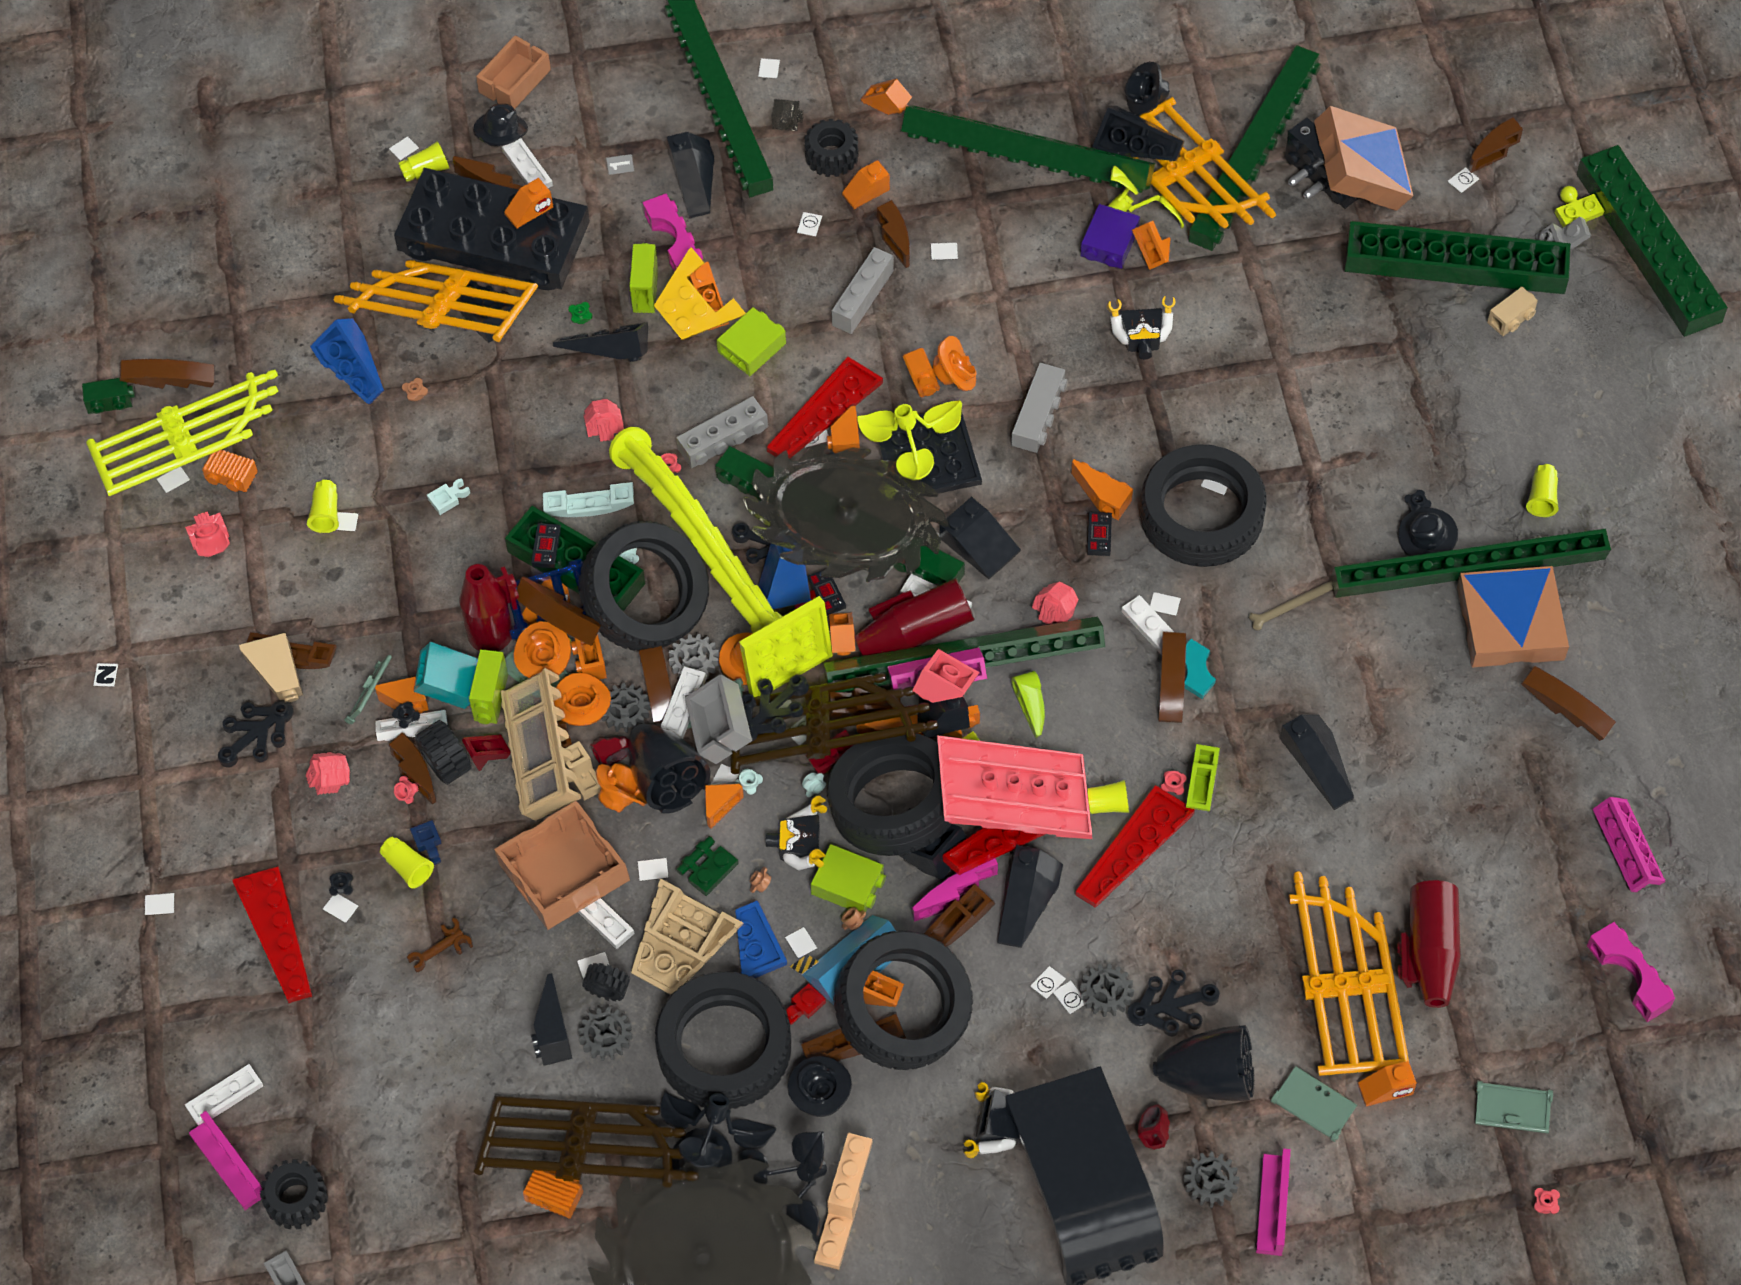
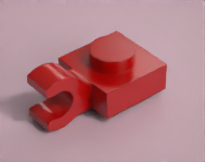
M809 983L791 998L793 1005L786 1009L790 1025L794 1024L803 1014L809 1019L826 1004V998Z

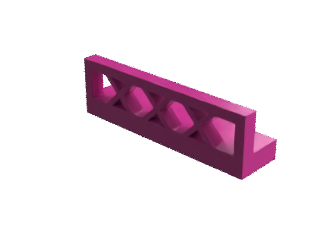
M1609 797L1593 808L1630 891L1638 892L1648 884L1661 885L1666 882L1627 799Z
M207 1111L200 1114L203 1123L190 1131L189 1135L242 1208L247 1210L261 1200V1185Z
M1283 1149L1281 1156L1263 1155L1256 1253L1282 1256L1285 1242L1291 1149Z

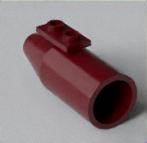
M482 564L470 566L465 573L459 595V603L468 641L478 651L489 650L498 652L504 649L513 637V626L508 603L511 604L513 610L518 609L516 599H519V595L516 589L515 578L512 573L508 575L505 566L500 568L502 576L495 578L488 568Z
M954 578L919 595L914 596L912 591L909 590L869 608L874 621L855 635V640L863 656L914 648L974 621L975 618L958 580Z
M1423 881L1410 888L1411 936L1408 937L1407 933H1401V942H1398L1399 957H1402V964L1398 965L1399 978L1403 979L1407 988H1411L1412 983H1419L1426 1006L1441 1008L1448 1006L1450 1003L1461 959L1459 889L1456 885L1446 881Z

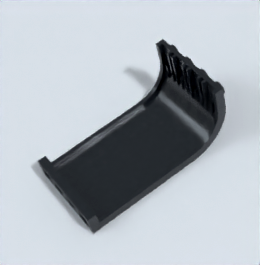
M1101 1066L1006 1095V1110L1008 1115L1012 1116L1058 1238L1063 1260V1279L1065 1284L1084 1285L1088 1280L1094 1278L1103 1279L1110 1276L1113 1272L1119 1270L1128 1271L1138 1264L1144 1262L1153 1263L1159 1260L1160 1257H1163L1164 1241L1157 1207Z

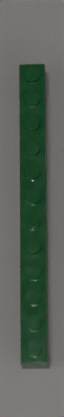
M666 0L667 5L664 6L667 18L670 17L672 20L670 21L672 30L678 34V44L680 48L685 50L684 57L687 64L691 63V73L694 80L698 79L699 92L701 95H705L706 108L708 111H712V122L715 127H719V138L721 142L726 144V154L728 158L733 160L732 166L735 174L740 176L741 189L743 191L746 190L749 198L774 191L771 172L695 1Z
M1298 45L1295 46L1228 162L1250 186L1252 181H1257L1260 167L1266 165L1270 150L1274 151L1278 142V136L1283 135L1287 120L1291 121L1293 118L1295 106L1301 104L1304 90H1309L1312 76L1318 74L1321 63H1318L1319 53ZM1223 171L1217 182L1238 203L1242 202L1243 197L1247 198V195ZM1212 190L1207 200L1213 206L1227 205V203L1214 190ZM1199 213L1190 228L1189 242L1213 251L1216 244H1221L1226 228L1221 227L1209 214ZM1234 213L1221 214L1229 224L1227 229H1229L1233 222L1232 216Z
M915 105L906 106L901 131L906 132L907 136L911 138L927 137V141L939 144L940 141L947 142L948 147L959 148L964 146L967 147L969 152L980 153V151L988 152L987 156L1000 158L1001 155L1008 157L1007 161L1020 163V160L1028 162L1030 167L1040 168L1042 165L1048 167V171L1060 173L1063 170L1069 172L1068 175L1081 178V175L1088 176L1089 181L1101 183L1104 180L1110 182V186L1122 188L1123 184L1111 180L1112 168L1116 166L1132 182L1138 193L1150 189L1155 163Z
M731 446L728 447L715 465L716 478L720 482L730 484L740 492L750 494L760 502L768 503L776 507L778 511L788 513L798 521L808 523L818 531L826 532L834 536L838 541L854 546L859 552H866L874 556L879 562H886L892 565L899 572L913 574L937 586L954 578L960 582L965 574L964 562Z
M1599 529L1337 566L1333 569L1331 581L1335 598L1459 581L1461 573L1547 566L1557 567L1605 560L1611 551L1607 530Z
M1098 616L825 662L823 664L826 683L868 675L874 676L875 674L882 673L886 675V681L874 683V685L880 686L890 684L887 666L931 658L938 649L946 654L980 648L986 668L1105 647L1103 625ZM854 688L845 689V690H840V691H835V692L851 691V690H854Z

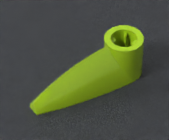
M1031 671L1012 677L1011 682L1024 716L1035 738L1042 734L1045 709L1039 676L1036 671Z

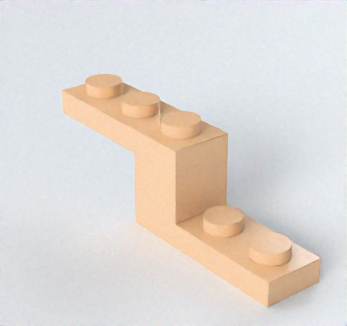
M851 1133L847 1135L827 1202L828 1215L814 1259L815 1264L838 1270L840 1268L860 1200L859 1187L873 1143L871 1138Z

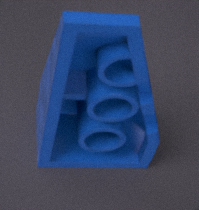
M353 318L336 319L310 346L320 363L325 368H330L339 380H344L350 386V389L367 404H371L384 391L365 336Z

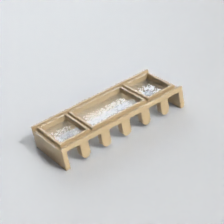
M546 668L537 675L506 691L501 690V705L505 714V727L509 738L508 746L511 750L512 768L516 779L515 787L518 791L520 802L519 809L522 815L535 821L581 799V794L569 789L568 783L576 780V775L573 771L565 768L564 762L571 760L572 754L561 746V741L568 739L569 735L566 730L558 727L557 721L565 718V713L554 706V701L561 698V692L550 685L560 680L559 675Z

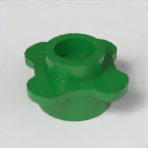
M583 302L582 304L569 306L568 310L572 314L571 321L573 323L585 324L592 319L593 315L589 311V303Z

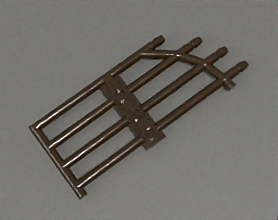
M882 673L875 674L874 676L868 675L811 686L806 694L802 696L793 695L788 699L805 697L806 706L802 707L804 711L800 717L806 716V725L788 728L782 733L758 734L754 741L745 746L806 735L807 744L740 756V749L737 751L732 750L730 755L731 773L739 774L740 766L802 754H807L808 759H822L825 756L831 755V749L898 736L906 735L907 741L913 742L916 740L915 733L935 730L938 728V722L927 721V723L912 724L909 715L929 711L930 704L920 703L919 705L904 706L897 698L916 694L912 691L914 687L888 691L874 685V683L886 681V675ZM858 687L871 693L829 702V692ZM782 692L771 694L770 703ZM760 696L754 697L756 706H760ZM881 701H887L894 708L830 720V711ZM783 717L784 720L793 718V717ZM897 717H900L903 726L830 740V730ZM766 719L762 724L770 723L773 719Z
M494 1096L474 1167V1173L477 1175H483L485 1167L556 1172V1179L573 1182L574 1180H581L582 1174L663 1179L662 1186L666 1188L672 1187V1180L686 1179L687 1181H696L699 1179L698 1172L673 1170L672 1159H682L683 1157L680 1155L679 1149L669 1147L664 1137L684 1138L686 1130L682 1128L658 1127L645 1116L646 1114L649 1116L659 1115L660 1107ZM502 1106L572 1111L570 1121L499 1116ZM598 1112L628 1114L640 1125L595 1123ZM496 1126L567 1131L565 1141L494 1137ZM592 1133L653 1136L658 1147L590 1143ZM490 1147L562 1151L559 1162L488 1157ZM587 1153L662 1158L663 1169L585 1164Z

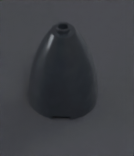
M640 724L632 729L628 742L629 762L634 780L647 804L664 814L678 812L693 804L691 799L702 789L706 790L705 785L709 784L711 772L707 762L688 742L665 728L650 724ZM671 785H673V786L675 787V789L677 790V792L674 791V789L671 787Z
M1246 1025L1222 1027L1196 1034L1180 1041L1157 1057V1061L1153 1062L1154 1076H1158L1159 1081L1171 1088L1197 1097L1223 1101L1250 1100L1254 1096L1255 1076L1250 1051L1252 1050V1043Z

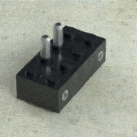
M1306 117L1288 131L1284 158H1286L1290 165H1294L1300 170L1289 179L1288 183L1290 186L1296 185L1305 177L1309 178L1315 184L1304 192V198L1310 199L1319 191H1324L1336 204H1339L1344 209L1359 199L1358 197H1351L1330 190L1324 154L1319 144L1315 124Z

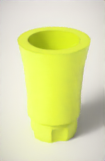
M438 141L398 163L406 182L415 178L419 179L424 168L437 171L450 169Z
M1544 464L1538 465L1535 469L1531 492L1526 505L1527 511L1534 516L1550 517L1559 510L1557 500L1558 478L1557 470H1555L1554 466Z
M330 480L316 482L312 495L307 526L318 533H330L339 527L337 487Z
M1125 780L1109 785L1087 788L1090 814L1109 812L1129 813Z
M388 838L380 848V854L399 873L410 888L421 886L431 876L434 869L433 862L418 854L398 838Z

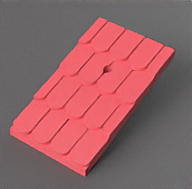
M937 736L945 821L951 824L982 826V828L1022 830L1025 833L1056 835V837L1092 839L1083 754Z

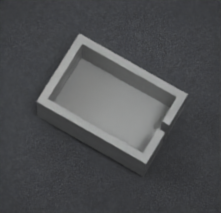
M720 674L685 697L697 752L702 757L717 764L730 756L732 750L737 751L752 741L739 685Z

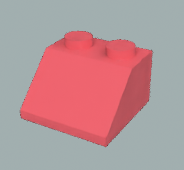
M938 649L922 670L912 691L917 693L922 699L929 700L932 703L963 697L979 672Z

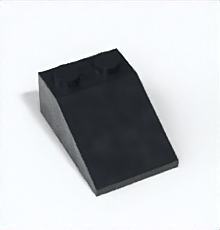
M972 496L940 524V539L988 579L993 577L1021 552L1019 546L993 515Z
M951 824L947 831L930 845L915 852L899 856L923 873L942 880L951 870L943 862V855L966 840L967 837L962 827Z
M552 973L547 974L534 1021L535 1033L531 1034L536 1058L542 1057L544 1066L573 1059Z

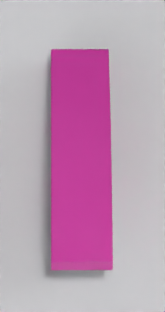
M996 858L961 875L955 874L931 890L912 907L914 922L945 912L955 900L959 901L960 897L964 896L974 884L979 887L980 880L998 875Z

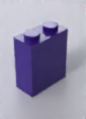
M1099 204L1082 241L1081 257L1122 269L1135 240L1132 230L1139 227L1140 216Z

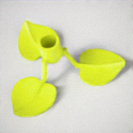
M1114 166L1112 168L1111 180L1123 184L1126 188L1108 207L1125 212L1129 210L1132 213L1143 205L1159 201L1178 218L1181 229L1184 227L1181 214L1163 196L1156 195L1136 205H1132L1134 200L1128 194V191L1131 190L1137 195V189L1118 167Z
M958 400L937 405L925 413L924 420L908 404L899 405L894 413L891 411H877L868 415L858 416L857 419L864 436L873 442L888 440L892 436V431L897 430L898 425L901 429L905 430L912 452L902 454L897 460L896 467L899 474L903 477L919 480L931 472L934 465V457L928 449L916 451L911 434V429L914 428L916 419L926 428L933 427L937 433L950 432L961 421L962 402Z

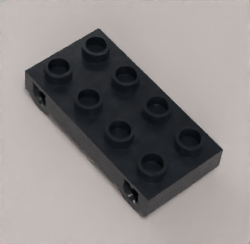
M424 168L394 237L397 251H402L409 257L419 261L435 259L535 283L538 285L537 288L541 290H562L590 222L588 206L552 198L553 208L516 229L506 217L504 211L519 191L518 189Z

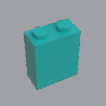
M432 642L428 643L420 651L414 692L465 709L470 705L469 696L478 658Z

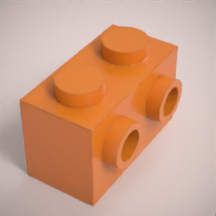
M598 634L592 646L576 638L575 641H571L573 655L578 654L579 661H575L577 673H587L599 680L607 678Z

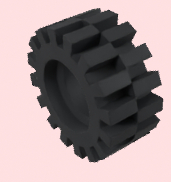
M593 963V965L590 964L587 968L582 987H585L586 991H590V994H596L598 998L603 997L608 1001L609 999L621 1001L624 999L630 979L628 975H625V972L619 971L616 967L611 968V965L608 964L604 966L603 963H599V965Z

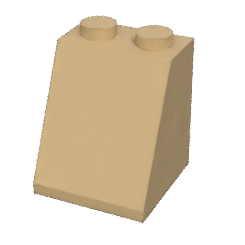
M285 633L239 645L245 660L279 700L293 702L299 699L298 696L303 695L290 643Z

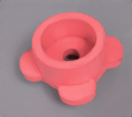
M666 453L661 456L666 464H671L668 467L672 472L678 473L681 471V465L677 462L676 454Z
M1178 771L1165 772L1163 775L1165 780L1161 785V789L1166 792H1174L1176 795H1182L1184 793L1183 785L1187 781L1186 775Z
M401 776L399 783L394 786V794L397 799L405 801L407 804L413 803L414 794L418 792V785L410 782L407 776Z
M1542 1188L1535 1190L1536 1202L1534 1209L1537 1212L1544 1214H1556L1559 1212L1558 1198L1560 1193L1557 1190L1544 1191Z

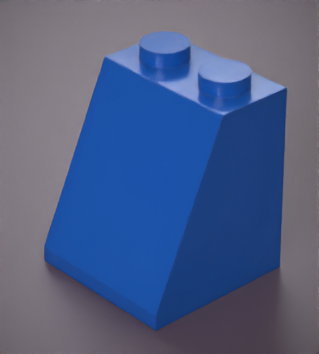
M782 533L777 537H773L758 586L772 609L811 601L804 555L796 533Z

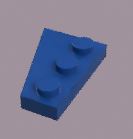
M758 900L736 909V919L743 922V925L737 930L742 974L757 978L786 966L787 960Z

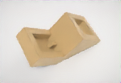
M580 741L565 748L571 752L572 759L564 763L565 768L575 773L576 780L572 782L585 801L598 794L602 787L597 782L591 758Z

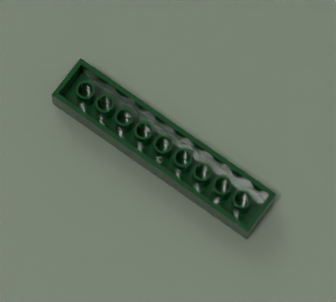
M1616 145L1581 158L1576 175L1590 195L1595 194L1604 210L1603 216L1683 337L1722 323L1728 308L1621 147Z
M1350 221L1345 272L1516 290L1523 287L1526 291L1565 294L1569 281L1571 243Z

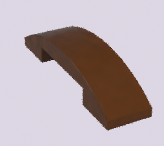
M250 632L246 643L271 637V635ZM314 642L313 646L290 643L297 669H322L330 667L337 648L334 644Z
M1163 632L1159 722L1182 723L1186 633Z

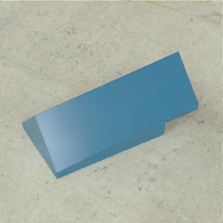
M872 915L859 928L851 932L818 960L819 962L804 972L802 976L834 1005L836 982L847 961L868 940L877 935L881 936L882 933L896 930L889 920ZM892 961L879 965L873 971L880 973Z

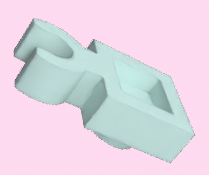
M462 479L456 480L450 488L447 484H444L427 494L429 502L439 515L458 505V498H465L470 494L469 487L462 490L459 489L464 486Z

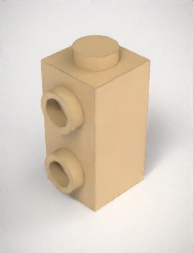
M1521 287L1490 310L1487 323L1502 336L1509 332H1514L1520 326V323L1524 320H1530L1535 315L1538 300L1531 292Z

